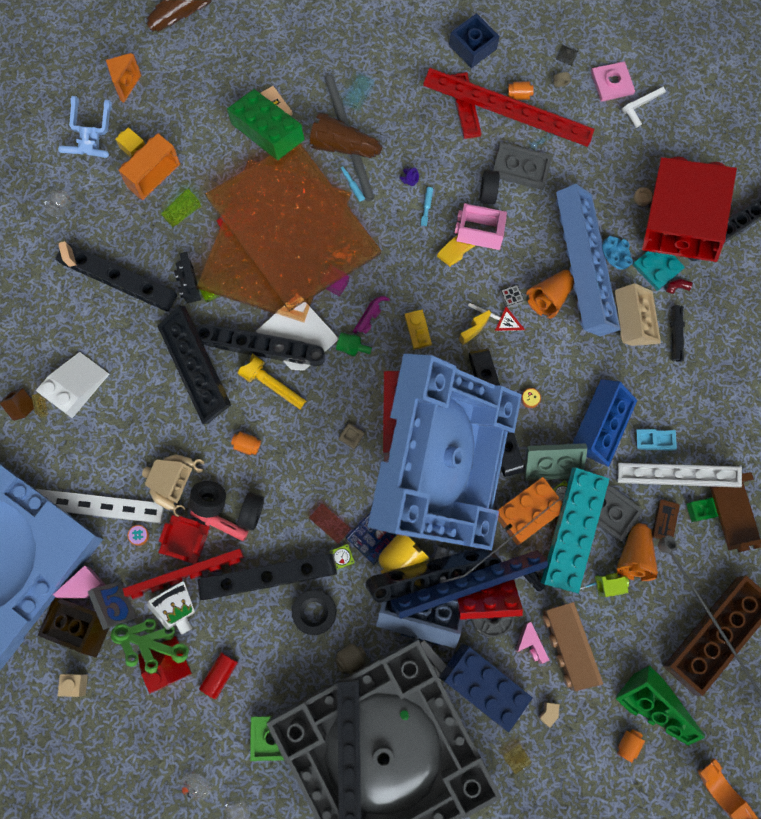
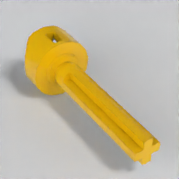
M254 354L250 358V363L240 367L237 374L248 382L257 378V380L298 409H302L307 402L266 371L262 370L264 361Z

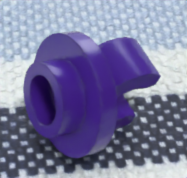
M413 167L403 169L406 176L400 177L402 183L409 186L416 185L419 181L417 169Z

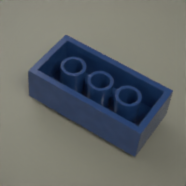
M463 643L439 675L443 682L507 732H510L533 699L532 696L476 651Z

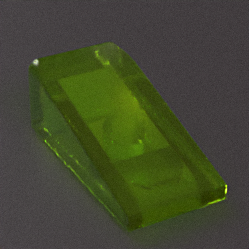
M188 188L161 215L173 228L199 209L201 204Z

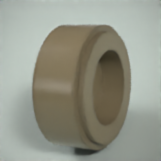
M567 72L558 73L553 77V84L556 87H563L571 82L570 73Z

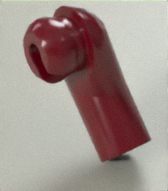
M675 278L667 282L665 290L671 294L675 293V290L678 288L690 291L693 282Z

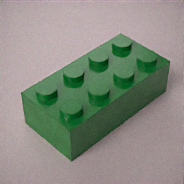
M255 89L227 108L231 124L277 161L305 140L301 123Z

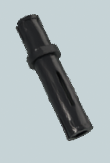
M674 305L671 307L672 322L670 323L672 328V361L682 362L684 361V306Z

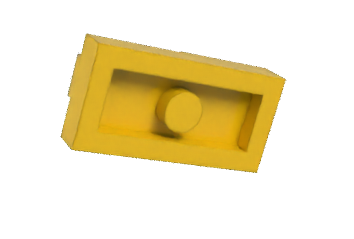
M423 309L405 313L404 317L413 349L432 346Z

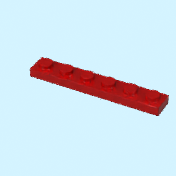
M237 549L123 588L124 596L131 597L132 600L143 597L144 592L151 590L154 593L163 590L164 585L171 583V586H175L183 582L182 579L188 577L190 579L203 576L202 572L208 570L210 573L222 569V565L228 563L229 566L241 563L240 559L245 558L243 551Z

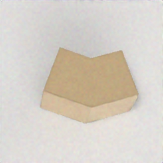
M544 702V711L538 718L547 727L550 728L559 718L560 704Z

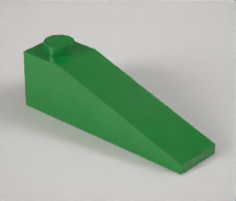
M650 665L634 673L616 696V700L635 716L638 713L648 718L647 723L653 726L657 723L666 729L667 734L688 746L705 738V734L666 681Z

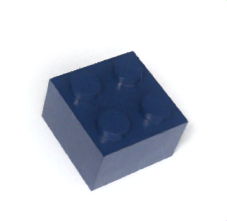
M476 13L450 33L449 46L472 69L497 50L500 36Z

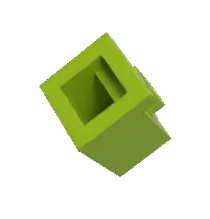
M610 573L605 576H595L599 596L610 597L629 593V580L626 575L618 576V573Z

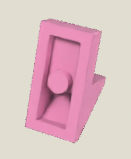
M532 623L524 624L515 652L530 646L531 650L529 652L534 661H538L539 664L549 661Z

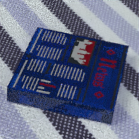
M369 513L349 533L346 539L366 559L375 565L379 561L381 552L397 534L368 528Z

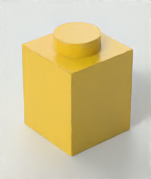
M129 127L125 131L120 132L116 138L119 148L130 158L134 156L137 150L145 146L144 140Z

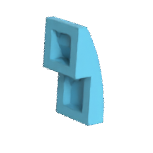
M636 430L637 449L677 450L676 430Z

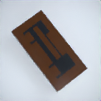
M662 499L659 500L652 532L653 538L660 540L667 535L674 537L680 504Z

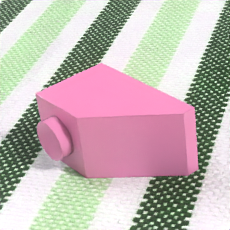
M84 566L53 595L56 598L90 599L89 590L106 584L90 567Z

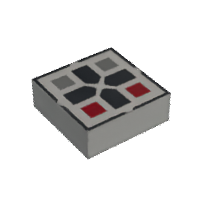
M518 284L500 290L501 297L507 308L522 304L525 301Z

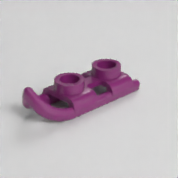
M383 295L372 300L352 332L356 334L359 331L360 333L367 334L372 327L370 320L372 317L374 319L377 318L381 312L378 304L381 301H390V299Z

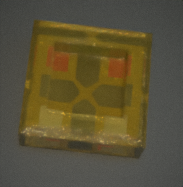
M40 394L32 395L35 414L41 418L48 416L46 399Z
M520 744L502 755L515 775L532 763Z

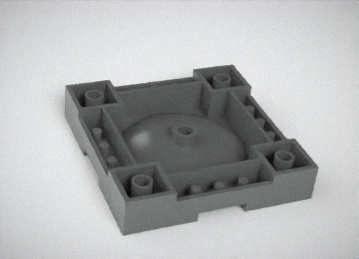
M418 637L339 680H359L361 819H466L502 798ZM337 682L275 714L266 723L316 819H339ZM405 710L408 712V720H403L400 717L401 711ZM383 752L387 753L389 759L381 761L378 759V755Z

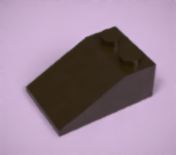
M55 597L37 636L79 653L97 658L109 628L103 630L95 611Z

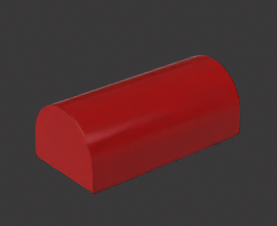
M220 652L200 685L199 690L207 696L217 699L239 662Z

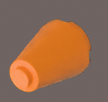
M562 270L534 285L527 291V295L529 294L527 301L540 316L543 314L547 315L549 319L558 314L572 290L573 284H575L570 271Z
M642 523L632 526L617 564L618 575H626L630 580H634L635 577H641V581H652L657 578L658 574L652 531L646 524Z

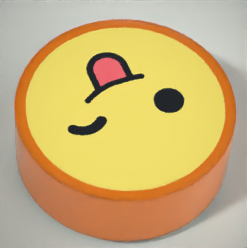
M533 388L525 390L521 397L522 404L527 408H534L541 401L540 393Z

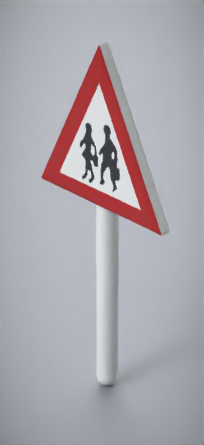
M468 304L469 307L477 311L486 312V310L476 305ZM505 307L501 317L493 313L490 315V317L499 320L495 331L525 330L507 307Z

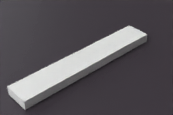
M618 463V483L742 487V467Z

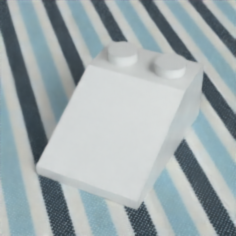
M79 352L51 373L36 391L69 417L73 418L108 377L109 373Z

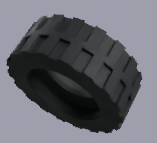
M317 589L301 593L292 606L294 624L300 631L308 635H320L327 632L334 624L337 615L333 599L324 591ZM312 602H317L324 608L323 618L316 623L309 622L304 615L306 606Z

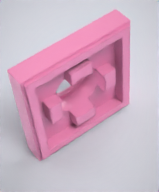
M625 62L592 68L591 74L601 101L634 95L635 89ZM615 75L618 77L619 82L612 83L608 77Z

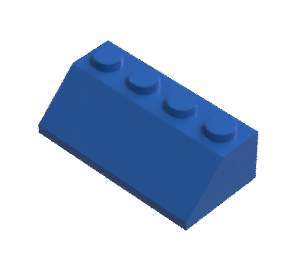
M600 380L573 441V444L586 443L588 448L586 457L608 467L637 402V399L620 381Z

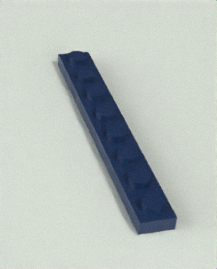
M538 550L476 570L464 577L439 583L391 600L392 607L398 617L402 619L547 568L548 561Z

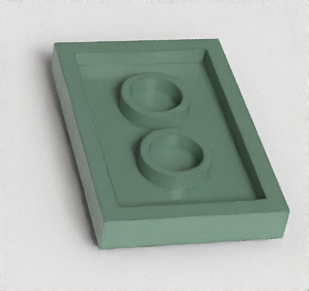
M586 443L527 446L524 471L525 481L539 480L542 477L545 480L569 479L572 467L584 470L588 449Z

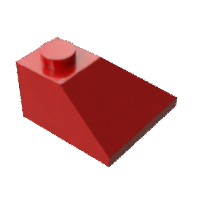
M175 636L170 640L162 642V644L173 647L179 644ZM151 649L153 658L158 661V669L155 673H147L145 671L144 658L141 653L138 654L141 675L149 694L157 692L192 674L187 660L177 663L171 656ZM150 664L148 665V667L152 668L155 667V665Z

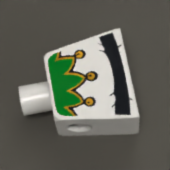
M184 581L148 601V608L167 630L176 625L181 635L193 629L187 618L192 616L195 611Z

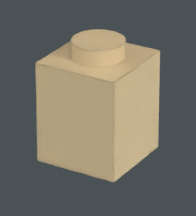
M60 674L58 696H86L88 674Z

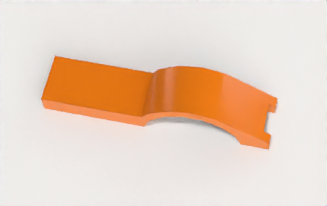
M715 758L710 760L711 763L706 768L698 771L709 793L731 819H758L748 803L727 782L721 772L723 768Z

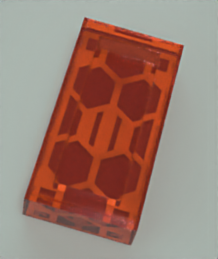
M323 504L309 517L314 524L337 544L351 531L349 526Z

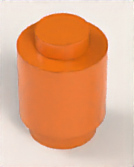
M530 81L508 84V97L530 100V96H533L534 86L530 85Z
M239 431L238 434H234L231 445H234L233 450L248 455H257L261 440Z
M631 729L630 732L626 730L617 747L619 749L617 754L632 763L634 758L637 759L645 743L642 739L643 735L634 729Z

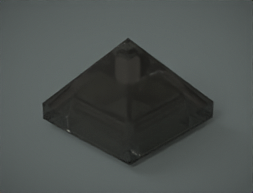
M562 45L556 60L572 66L578 50Z

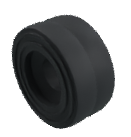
M484 170L480 189V203L492 205L496 203L500 179L498 171Z
M202 481L192 487L189 506L193 513L200 517L210 518L219 515L223 511L226 492L220 484L213 481ZM211 497L213 500L207 502L204 501L202 498Z
M251 492L246 495L238 518L239 527L248 530L256 528L264 505L263 496Z

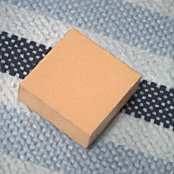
M65 241L60 242L59 249L62 260L70 267L75 266L76 262L72 248Z

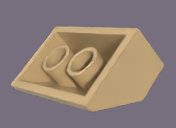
M635 283L616 289L614 300L618 309V320L621 329L620 338L622 342L630 346L660 344L661 340L653 291Z

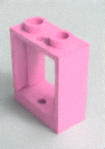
M464 203L463 211L459 210L457 221H460V223L457 222L455 233L458 234L457 242L500 250L504 237L507 212ZM465 221L496 227L495 233L464 227Z

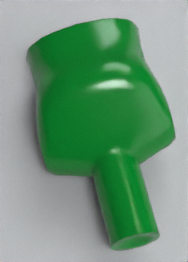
M340 333L336 351L344 352L353 357L359 351L371 354L372 347L361 344L360 336Z

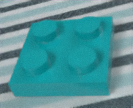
M650 251L633 263L635 269L656 291L660 290L685 268L674 255Z

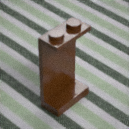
M752 472L742 474V487L710 486L728 550L737 549L738 553L750 550L749 546H753V549L761 548V538L744 486L745 482L754 480Z

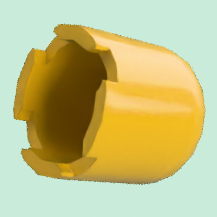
M397 534L379 555V564L383 568L380 572L386 573L394 569L410 567L426 562L430 558L415 545L416 543L410 537Z

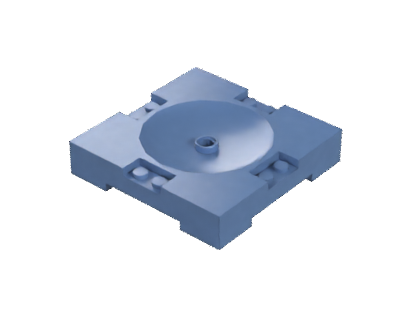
M404 353L390 417L397 420L389 452L388 462L381 461L368 528L492 550L499 511L493 510L507 433H515L522 395L456 369L457 366L432 355Z
M1 462L0 670L25 640V635L54 600L55 596L53 594L75 572L81 569L103 540Z

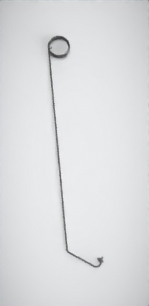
M559 498L557 501H555V502H554L552 505H550L547 509H549L551 506H553V505H554L556 502H558L561 498ZM544 510V511H543L542 513H540L537 517H535L531 522H529V523H528L527 525H525L521 530H519L516 534H514L512 537H510V539H512L515 535H517L520 531H522L526 526H528L530 523H532L536 518H538V517H539L541 514H543L546 510ZM508 539L506 542H504L500 547H498L496 550H494L490 555H488L486 558H484L480 563H478L476 566H474L470 571H468V572H467L466 574H464L463 576H459V577L452 578V579H449V580H446V577L443 576V577H440V579H441V580H440V583H444V582H447V581H451V580H454V579H458V578L464 577V576L467 575L469 572H471L474 568H476L479 564H481L484 560H486L489 556H491L495 551H497L499 548H501V547H502L505 543H507L510 539Z

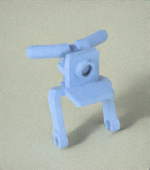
M71 96L69 126L73 131L80 133V138L76 139L78 147L61 145L58 147L59 152L82 155L86 153L90 156L107 158L109 156L108 151L99 149V135H105L108 132L112 102L110 100L104 101L102 128L76 126L79 98Z

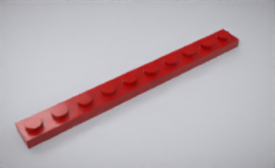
M429 68L423 86L586 147L589 146L595 130L594 128Z

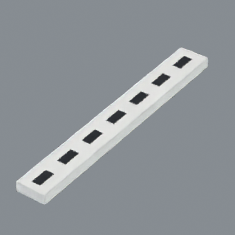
M36 489L67 513L162 523L164 508L155 502Z

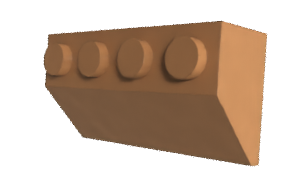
M574 602L543 611L544 616H542L545 627H549L551 633L549 640L552 647H556L558 653L556 660L559 667H563L565 673L563 680L566 687H570L572 691H578L602 685V678Z

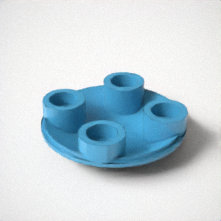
M609 236L603 241L602 249L604 256L613 267L623 270L633 264L629 251L630 245L627 240H620L617 237Z

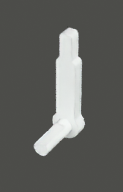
M662 87L627 104L621 110L624 114L627 113L634 126L637 128L642 123L634 109L664 94L666 90Z

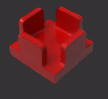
M172 515L170 522L165 523L159 539L161 547L158 553L188 563H198L210 526L182 516Z

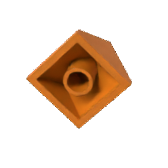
M132 53L106 60L112 82L123 103L141 77L139 67Z

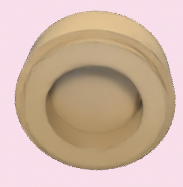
M639 188L634 194V201L640 206H647L651 202L653 194L648 188Z

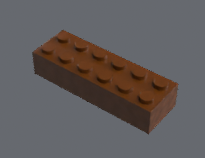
M747 575L736 577L709 610L737 654L761 625V588ZM706 613L663 667L693 695L703 696L735 656L708 613Z

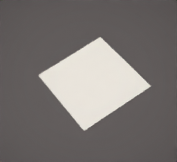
M296 294L256 330L260 334L318 345L324 349V352L339 339L299 294ZM277 345L274 351L282 352L284 346ZM315 352L311 357L318 359L322 354ZM284 361L291 370H306L310 366L308 364Z

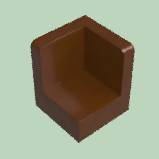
M24 388L11 391L0 401V405L13 421L27 417L35 408L33 406L35 403Z

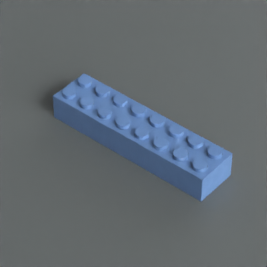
M573 184L556 192V204L561 214L559 220L564 229L563 238L567 244L566 254L571 263L570 273L574 278L575 284H573V289L578 298L577 308L581 313V326L585 331L597 336H603L621 329L607 263L602 249V240L592 194L579 185Z

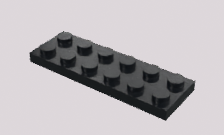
M178 306L157 327L202 424H208L229 408L231 403L186 307Z

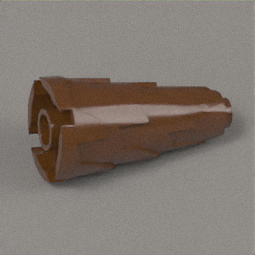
M162 0L147 17L148 22L146 24L152 32H159L168 26L174 25L182 18L188 17L197 10L203 9L212 1Z
M319 113L316 118L320 119L319 123H313L310 133L311 148L319 151L325 150L334 153L354 154L367 158L380 155L382 145L375 137L360 132L359 129L344 124L345 122L330 117L328 114Z

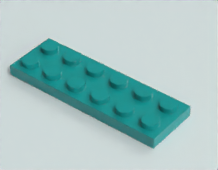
M572 467L547 558L548 567L544 569L542 584L579 594L610 478Z

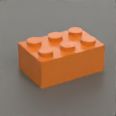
M157 133L147 141L145 146L137 150L128 162L122 164L119 172L127 188L143 201L180 165V162L176 156L174 146Z
M542 477L498 509V521L503 528L511 524L512 527L506 532L512 537L546 510L512 538L515 544L519 545L560 514L563 502L560 499L547 509L559 497L545 478Z

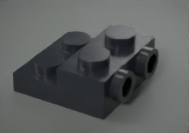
M187 252L179 253L181 261L176 263L177 270H174L176 280L180 281L181 287H178L180 297L184 298L187 304L200 301L201 296L189 255Z

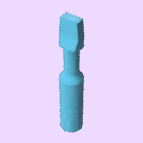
M342 166L341 169L349 182L350 188L358 201H363L365 199L364 195Z
M432 187L426 188L421 226H427L428 211L431 207L433 195Z

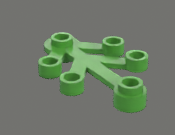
M147 619L143 623L132 627L126 624H118L111 631V639L114 643L121 644L126 655L125 663L129 667H133L138 663V654L133 652L130 642L138 645L145 661V671L147 673H155L158 669V661L153 658L150 649L171 656L177 663H182L188 658L189 650L185 644L181 643L171 647L156 642V640L161 638L166 640L172 639L175 636V628L171 627L167 630L164 627L161 630L155 631L156 622L153 619ZM142 631H145L146 633H150V634H147V635H144V636L135 635V634L140 633V632H142ZM153 664L155 667L150 668L148 665Z

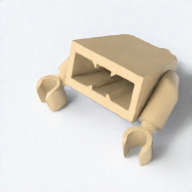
M175 454L163 460H156L152 468L145 467L142 476L147 478L145 486L150 488L149 493L154 502L167 510H173L176 516H181L177 514V508L182 507L184 510L186 508L182 505L176 506L174 502L178 503L192 471L190 466L193 467L195 472L201 473L203 470L196 468V464L204 465V461L201 459L192 461L191 458Z

